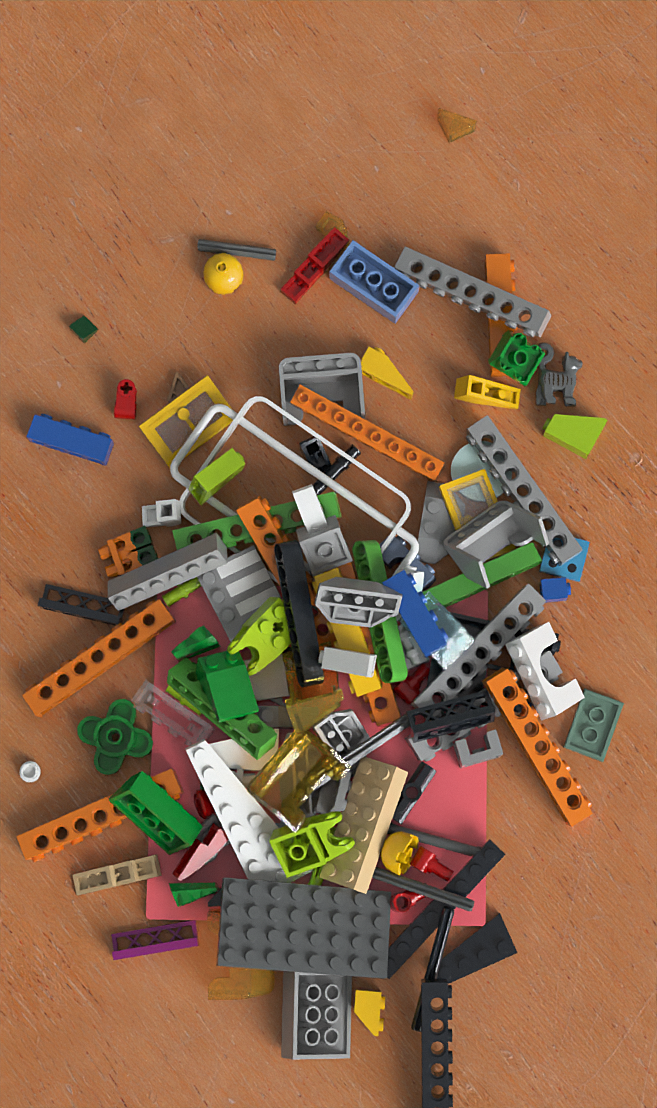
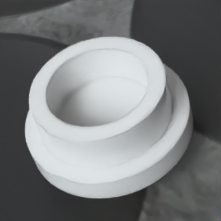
M25 762L20 767V777L26 782H34L40 777L41 769L35 762Z

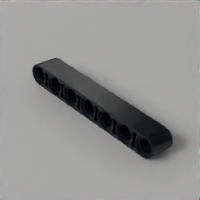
M298 540L277 543L274 546V553L297 680L302 688L321 684L324 682V672L321 668L322 664L319 663L320 650L301 545Z

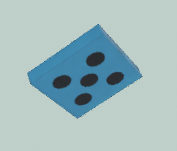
M560 538L552 540L556 547L563 546V541ZM575 538L583 550L562 566H559L558 563H553L548 555L550 552L545 547L542 558L543 562L539 572L561 578L566 577V579L580 582L590 542Z

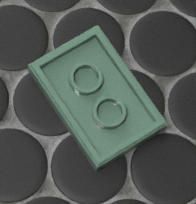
M584 689L583 695L585 698L579 701L563 748L604 762L624 703Z

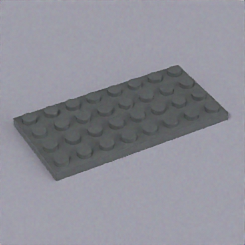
M224 877L222 879L216 966L387 979L391 892L368 890L365 894L350 888Z

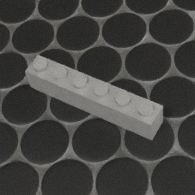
M217 533L109 580L108 599L118 611L227 564V547Z

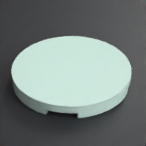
M481 441L485 446L492 445L491 442ZM470 444L465 445L456 453L452 461V481L485 469L496 498L500 497L504 492L501 489L502 484L499 479L495 480L489 471L491 469L487 462L483 463L477 454L479 451L475 445L473 447ZM500 454L493 456L494 461L498 463L504 461L503 456ZM512 471L505 472L506 478H512ZM479 483L458 491L468 500L486 502Z

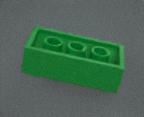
M143 771L131 776L109 798V801L169 855L191 846L203 828L196 817L190 815L179 802L171 798L165 789L159 787L152 780L151 776Z

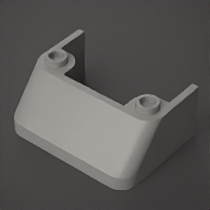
M499 501L449 535L444 540L446 551L466 578L488 589L490 584L483 562L510 543L522 547L535 540L547 546L549 541L540 516L508 501Z

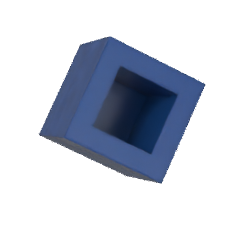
M566 577L541 579L539 582L540 595L546 600L545 603L566 601L568 595H571L570 583H566Z

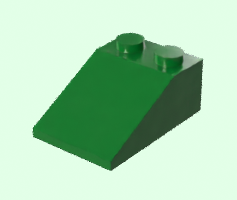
M228 651L198 658L196 675L218 722L259 711L247 668L239 651L235 654H229Z

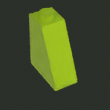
M554 414L552 420L549 418L546 420L542 428L545 430L543 436L587 459L608 420L598 417Z
M231 448L193 477L188 490L200 505L204 504L243 470L245 466L243 456Z

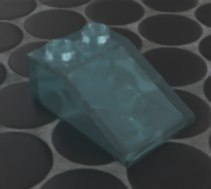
M428 591L424 595L427 600L424 604L428 611L431 609L434 611L438 618L435 622L439 629L443 627L449 637L446 640L448 645L433 653L430 657L439 666L446 669L475 642V639ZM401 617L400 619H398V621L404 626V628L411 634L403 618Z

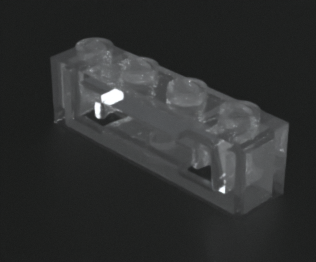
M147 680L144 681L131 699L135 703L133 707L142 714L147 711L152 715L150 718L159 726L164 723L169 727L167 730L176 738L181 735L186 739L184 743L188 746L203 739L207 742L215 731L213 726ZM154 692L161 697V701L181 716L190 722L194 720L202 727L199 729L190 723L187 729L194 734L191 737L184 732L185 729L165 714L156 708L153 710L147 706L149 702L156 707L160 702L152 696V693Z

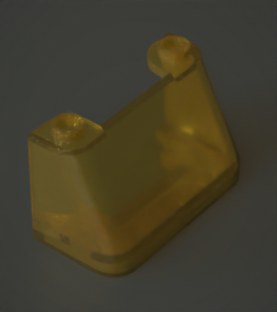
M331 641L318 644L320 651H324L325 647L333 648ZM289 651L282 653L283 662L288 670L286 675L290 691V699H286L285 702L295 733L299 734L307 731L340 707L341 701H344L342 689L339 688L338 671L323 669V683L302 688L297 680L293 653Z

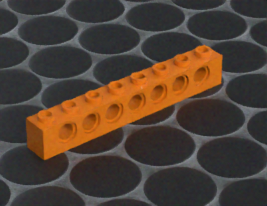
M299 385L290 401L291 405L433 482H435L445 464L443 461L302 385Z
M259 495L239 506L236 511L280 585L274 546L277 543L290 541L287 535L282 534L280 530L282 526L278 518L271 515L269 511L271 506L267 499H262ZM255 516H264L266 523L258 524L255 521ZM266 534H274L276 541L273 543L268 542ZM305 571L311 605L317 607L315 605L316 592L311 584L313 579L310 573ZM317 608L318 613L313 614L319 650L324 651L325 647L334 648V642L337 640L335 634H331L329 630L321 632L318 629L319 624L327 625L328 620Z
M352 562L336 567L340 568L342 576L349 579H357ZM360 626L364 637L368 641L367 646L370 654H375L369 627ZM376 662L375 668L382 688L364 694L363 697L366 703H370L372 709L368 711L371 722H376V725L380 726L397 720L401 717V713L392 685L381 680ZM384 697L387 700V706L385 708H378L375 704L376 698Z
M160 599L150 601L145 605L146 609L140 613L137 611L128 617L129 621L123 625L120 623L111 629L112 633L106 637L104 635L100 636L94 641L95 644L89 649L87 647L83 648L72 661L70 659L66 660L60 665L59 670L47 673L43 677L42 682L39 684L34 683L26 688V693L22 696L35 716L42 717L176 623V620ZM148 616H154V623L150 626H146V618ZM137 628V635L129 638V630ZM114 640H120V647L112 650L111 643ZM101 651L103 653L102 660L95 662L94 655ZM84 663L86 665L85 672L78 674L77 667ZM67 675L69 678L67 685L61 686V677ZM50 687L51 695L48 698H44V689Z
M501 668L483 679L482 683L488 690L489 695L566 825L573 827L593 814L590 809L592 805L586 796H582L579 791L581 789L579 782L576 778L572 779L569 774L571 769L567 762L559 757V748L554 742L551 743L549 740V731L544 724L539 723L537 719L539 715L533 706L530 707L526 701L528 699L526 692L523 688L519 689L516 684L518 680L512 670ZM509 686L511 694L505 698L503 689ZM520 704L522 711L519 715H515L514 707ZM530 722L532 730L526 734L524 727ZM541 740L543 747L540 751H536L535 744ZM552 758L553 766L547 769L546 761ZM559 777H563L564 783L561 787H557L556 781ZM570 795H574V802L568 805L567 798Z
M172 768L151 777L158 786L162 785L168 795L175 801L180 799V795L184 793L176 771ZM110 795L16 837L25 860L37 862L44 859V854L52 851V854L64 850V845L69 843L76 845L84 841L83 837L89 834L91 837L103 833V828L108 826L110 828L117 827L123 824L121 820L128 817L123 813H117L116 807L109 801V798L112 796ZM100 811H104L106 819L100 823L97 820V814ZM81 819H84L87 823L83 831H80L77 826ZM64 827L67 830V836L64 839H60L58 832ZM42 836H45L48 840V844L44 848L39 845V840Z

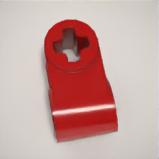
M123 379L118 383L114 418L136 419L137 389L135 384L129 379ZM126 386H129L131 389L128 391V394L124 393Z

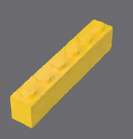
M340 568L314 576L315 581L312 584L316 594L319 583L334 577H342ZM327 622L330 633H334L337 640L334 642L335 648L370 654L360 626ZM376 668L374 669L373 677L349 674L351 679L348 682L352 694L356 693L357 697L382 688Z

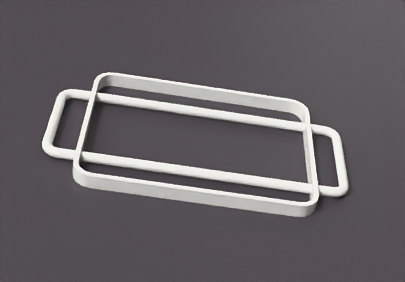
M256 396L249 399L239 413H236L224 404L211 406L170 465L172 477L186 487L179 500L181 514L193 524H201L186 511L185 502L191 494L188 488L192 481L181 475L178 467L213 415L217 412H222L231 418L233 422L197 474L213 462L239 424L389 528L392 532L381 546L382 554L396 534L409 542L411 549L397 570L404 569V566H409L419 551L417 539L402 528L411 512L409 498L267 398ZM256 402L267 403L400 495L406 503V511L400 521L396 524L244 418L246 412ZM213 496L206 501L227 517L238 515ZM273 538L266 539L268 542H275ZM236 547L229 548L234 553L241 552ZM304 561L305 571H308L314 577L309 564ZM268 571V573H269L271 579H273L275 582H277V580H276V578L274 577L273 573H271L270 571Z

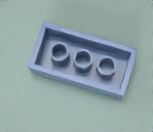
M354 240L329 272L331 281L394 324H396L419 292V285Z

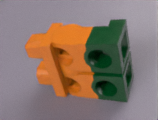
M146 526L108 540L107 545L98 549L102 560L111 557L114 560V564L105 567L109 578L121 576L159 559Z

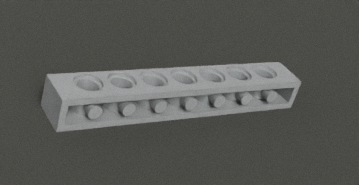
M406 246L394 267L409 279L416 281L419 287L423 289L429 287L433 289L435 294L441 297L447 295L456 304L469 305L468 308L474 312L479 313L482 311L487 313L486 316L494 321L500 319L505 322L506 326L512 329L518 327L523 330L524 334L530 337L535 335L541 338L551 318L549 310ZM416 267H423L419 273H414ZM435 274H440V278L437 281H431ZM458 282L456 288L449 289L451 283ZM470 290H476L474 296L467 297V293ZM488 298H494L491 305H485V301ZM506 306L512 307L509 313L502 312ZM524 314H529V320L521 321V317Z
M485 416L467 428V441L472 447L475 445L479 452L477 454L483 463L487 462L491 469L489 471L495 480L499 479L502 484L501 489L507 497L510 495L514 501L513 504L531 512L529 505H537L539 512L534 514L540 516L542 521H548L551 524V529L545 531L549 541V545L546 547L550 552L548 555L553 563H558L559 566H562L580 554L583 550L489 416ZM489 438L492 441V445L485 446L481 440ZM500 454L503 456L504 461L498 463L494 461L493 456ZM507 471H512V472H514L515 475H516V478H514V479H508V478H506L505 472H507ZM525 488L528 494L520 496L517 493V489ZM560 538L563 541V546L556 547L552 540Z
M529 583L523 586L410 704L415 709L435 704L432 700L434 693L441 695V702L459 698L457 694L462 689L464 691L473 684L471 679L476 674L480 676L488 668L486 664L490 659L494 661L501 655L500 649L506 643L516 638L514 634L518 630L522 632L530 624L528 620L533 615L537 617L544 610L542 605L546 600ZM520 604L527 608L526 615L519 612L518 607ZM505 619L512 621L513 627L511 630L505 627ZM491 634L498 636V644H493L490 641ZM477 648H480L484 651L485 655L483 659L477 658ZM463 663L470 666L469 674L462 672L461 666ZM448 678L455 680L456 687L454 689H450L447 686ZM441 709L436 710L433 716L440 718L444 711Z
M543 651L540 656V667L544 677L551 684L558 680V675L563 672L551 651ZM517 668L514 669L513 672L517 679H521ZM524 685V688H523V689H524V691L526 692V694L528 695V692H527V690H526V688H525V685ZM506 686L503 690L508 697L511 694V688ZM485 698L475 700L473 705L480 708ZM491 698L495 709V717H499L501 713ZM458 704L454 707L453 710L458 713H463L466 711L467 707L462 704ZM447 712L444 713L440 718H444ZM486 724L479 725V726H476V727L481 728V727L485 726ZM475 727L453 732L450 735L438 736L433 746H429L427 740L413 743L411 734L405 740L417 760L427 762L436 756L435 752L442 749L444 751L453 746L454 740L458 738L464 739L471 734L470 730Z

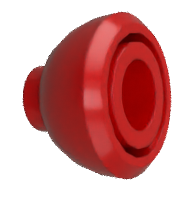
M196 790L194 793L196 810L200 817L203 819L208 818L215 811L205 790Z

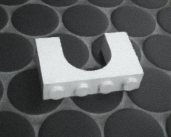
M549 622L534 627L505 644L541 721L560 714L585 698L576 679L555 687L546 680L540 667L541 653L546 647L558 641Z

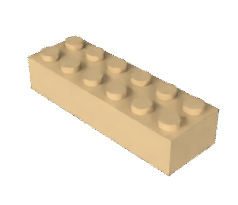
M367 757L360 759L347 796L346 808L341 813L343 816L342 820L338 822L334 833L336 837H353L355 844L345 853L326 862L323 865L320 878L365 894L367 893L408 774L407 771Z

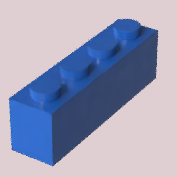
M41 414V416L34 415L27 434V439L30 442L104 466L107 465L114 446L110 435L99 432V434L92 433L91 429L84 426L76 428L72 426V423L65 420L57 422L52 420L53 417L46 414Z
M405 570L382 582L384 586L402 594L399 613L425 658L448 645L446 642L449 639L443 627L439 629L435 622L438 618L432 609L428 611L424 603L427 600L422 591L417 592L413 586L417 583L411 573L406 574Z

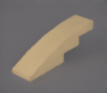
M152 855L73 874L76 895H82L162 875L158 856Z

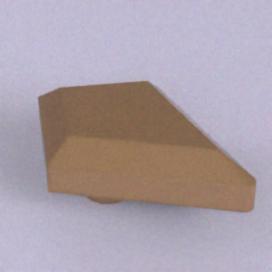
M178 372L175 373L167 398L169 403L190 388Z

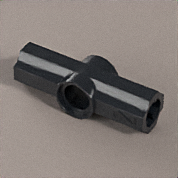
M421 761L401 792L392 818L393 820L402 825L436 774V770ZM414 787L418 792L417 797L414 799L408 798L406 796V789Z

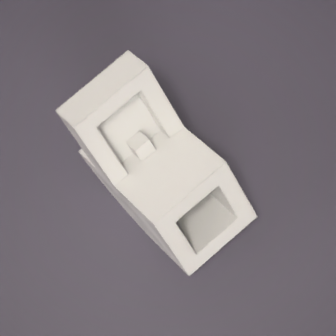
M176 499L156 501V505L142 506L143 526L171 527L181 524L180 501Z

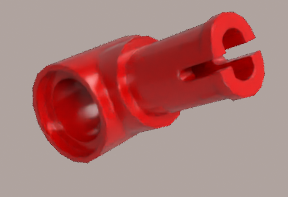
M421 664L411 676H408L404 681L398 682L393 691L405 703L410 704L420 693V684L429 675L430 668L425 664Z
M422 846L419 847L410 862V865L425 874L433 873L447 882L454 872L438 862L436 855Z
M409 890L393 894L390 899L391 910L398 913L407 912L416 904L415 902L426 896ZM398 897H402L405 902L401 909L396 905Z

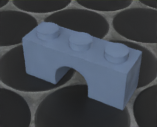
M399 535L393 538L382 554L383 562L389 569L395 564L402 562L409 552L405 547L407 545L406 542ZM386 539L383 540V541L379 544V545H380V548H381V546L384 544V542L386 541ZM417 554L409 566L417 567L416 571L424 572L422 592H424L436 581L433 575L435 571L428 564L424 566L419 561L421 557Z

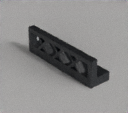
M49 584L45 585L43 597L39 598L38 607L41 609L114 626L122 623L125 608L120 610L118 616L108 614L106 608L113 605L108 598ZM49 591H58L61 599L58 601L48 600ZM75 595L79 597L82 603L77 606L69 605L66 599ZM92 600H97L101 608L96 611L88 609L86 604Z
M488 690L406 711V716L411 727L412 741L416 743L494 722L495 709ZM485 698L487 706L482 708L473 705L475 700ZM458 704L467 707L463 713H458L453 709ZM441 709L447 712L444 718L439 719L433 716L436 710ZM422 715L427 719L424 723L415 725L413 716Z

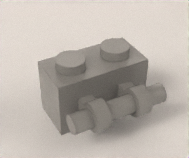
M399 625L398 630L407 671L429 662V657L425 658L407 625Z

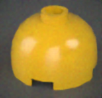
M219 253L210 257L203 271L205 284L214 293L222 295L233 293L242 284L244 276L240 262L236 257L227 253Z
M402 831L389 835L385 839L381 850V860L386 869L398 875L401 873L405 874L411 866L413 848L418 849V837Z

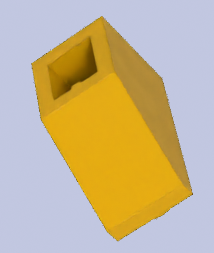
M356 989L354 1013L374 1036H378L379 1031H383L384 1018H380V1009H385V996H381V991Z

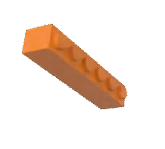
M510 253L486 254L484 260L486 283L512 294L515 291V279H511V272H514V260H510ZM488 298L487 305H491L494 298ZM506 306L502 312L509 313L512 307ZM487 317L489 358L500 342L502 335L508 330L514 333L518 327L512 329L506 326L505 322L500 319L494 321ZM490 365V377H507L506 374Z

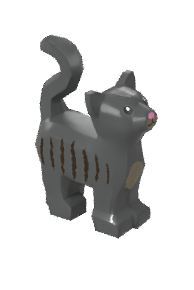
M540 343L538 346L546 351V355H544L537 367L538 387L536 391V405L546 406V403L555 404L556 398L553 396V392H562L564 405L575 407L576 399L573 398V392L576 386V373L582 368V361L575 356H569V353L566 352L565 356L562 357L564 371L548 370L545 365L552 360L554 348L549 343Z

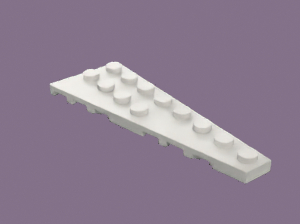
M204 739L185 748L248 880L291 883L313 871L311 869L287 878L269 842L273 830L279 827Z

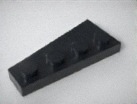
M500 913L442 958L436 979H447L449 984L517 953Z

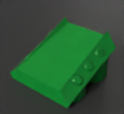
M508 330L502 335L496 349L488 359V363L523 386H526L543 359L545 352L538 345L529 343L526 336L522 333H513Z
M203 625L176 646L171 653L180 662L186 657L189 659L221 646Z
M215 882L169 883L178 907L220 890Z

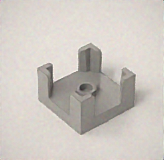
M336 515L326 518L328 527L310 534H308L306 527L296 530L299 543L313 576L353 561Z
M496 730L489 731L484 735L487 750L484 747L473 750L471 755L466 739L455 741L453 746L460 769L499 758L503 755Z

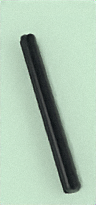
M443 908L424 979L437 978L454 916V909ZM421 992L411 1025L412 1030L421 1032Z

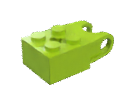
M269 597L242 625V628L227 648L229 654H235L245 647L250 649L252 658L247 667L249 676L256 674L266 667L291 644L284 603L280 597Z
M333 811L311 816L273 830L269 842L287 878L325 865L326 862L345 853L354 846L355 841L353 837H336L330 831V828L342 820L341 812Z

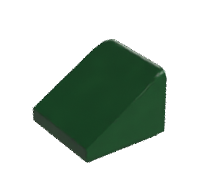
M82 316L69 326V329L84 344L99 330L85 316Z

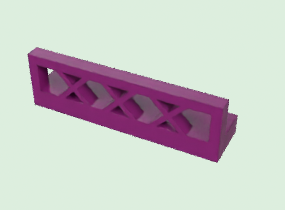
M196 920L111 934L114 950L112 952L113 960L199 946ZM192 925L193 938L184 939L178 934L183 926ZM179 927L176 932L171 929ZM167 929L174 935L169 942L164 943L157 937L162 930ZM158 931L155 936L150 932ZM142 933H147L153 938L148 946H142L136 941ZM137 934V936L134 939L130 937V935ZM125 936L132 941L127 949H118V937ZM176 936L181 939V940L173 941ZM155 940L160 943L152 945ZM134 943H135L137 946H139V947H136V948H131Z

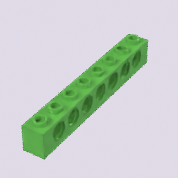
M336 492L317 495L326 518L334 515L337 518L342 517ZM296 501L272 506L269 510L273 517L276 515L282 517L283 522L280 530L284 531L285 534L296 532L298 527H305L303 519L299 522H295L293 519V513L299 510ZM239 515L172 530L177 550L193 544L195 535L199 534L204 539L213 535L214 531L218 529L222 532L221 540L227 548L237 546L236 542L244 540V543L247 544L254 542ZM255 516V521L260 520L262 524L266 523L264 516ZM236 525L242 527V533L239 536L233 534V528ZM272 533L266 534V539L276 537Z

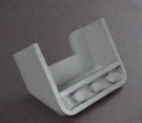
M355 353L291 357L285 358L280 362L279 377L282 409L300 422L303 419V411L290 403L299 385H302L332 402L343 401L345 409L365 419L361 360ZM282 414L284 426L296 425V423Z

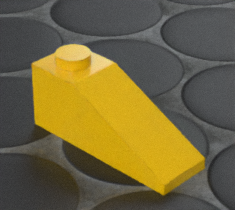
M368 347L361 360L362 375L411 400L414 391L388 356L385 355V352L377 347Z
M467 375L456 379L454 399L474 404L518 409L521 389Z

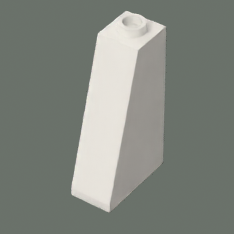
M274 729L277 733L275 746L258 760L233 739L209 744L230 770L243 769L244 771L277 772L279 729Z

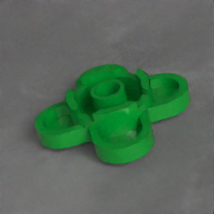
M115 700L109 706L106 718L88 716L82 719L78 725L77 733L79 738L84 743L97 747L94 765L104 775L117 773L121 769L126 755L143 758L152 751L153 739L151 735L145 730L134 727L137 711L129 700ZM116 733L119 734V740L113 741L112 736Z

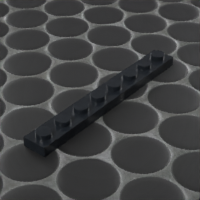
M489 839L442 890L466 897L506 854ZM433 899L399 935L388 949V979L397 972L438 928L443 908L455 909V906Z

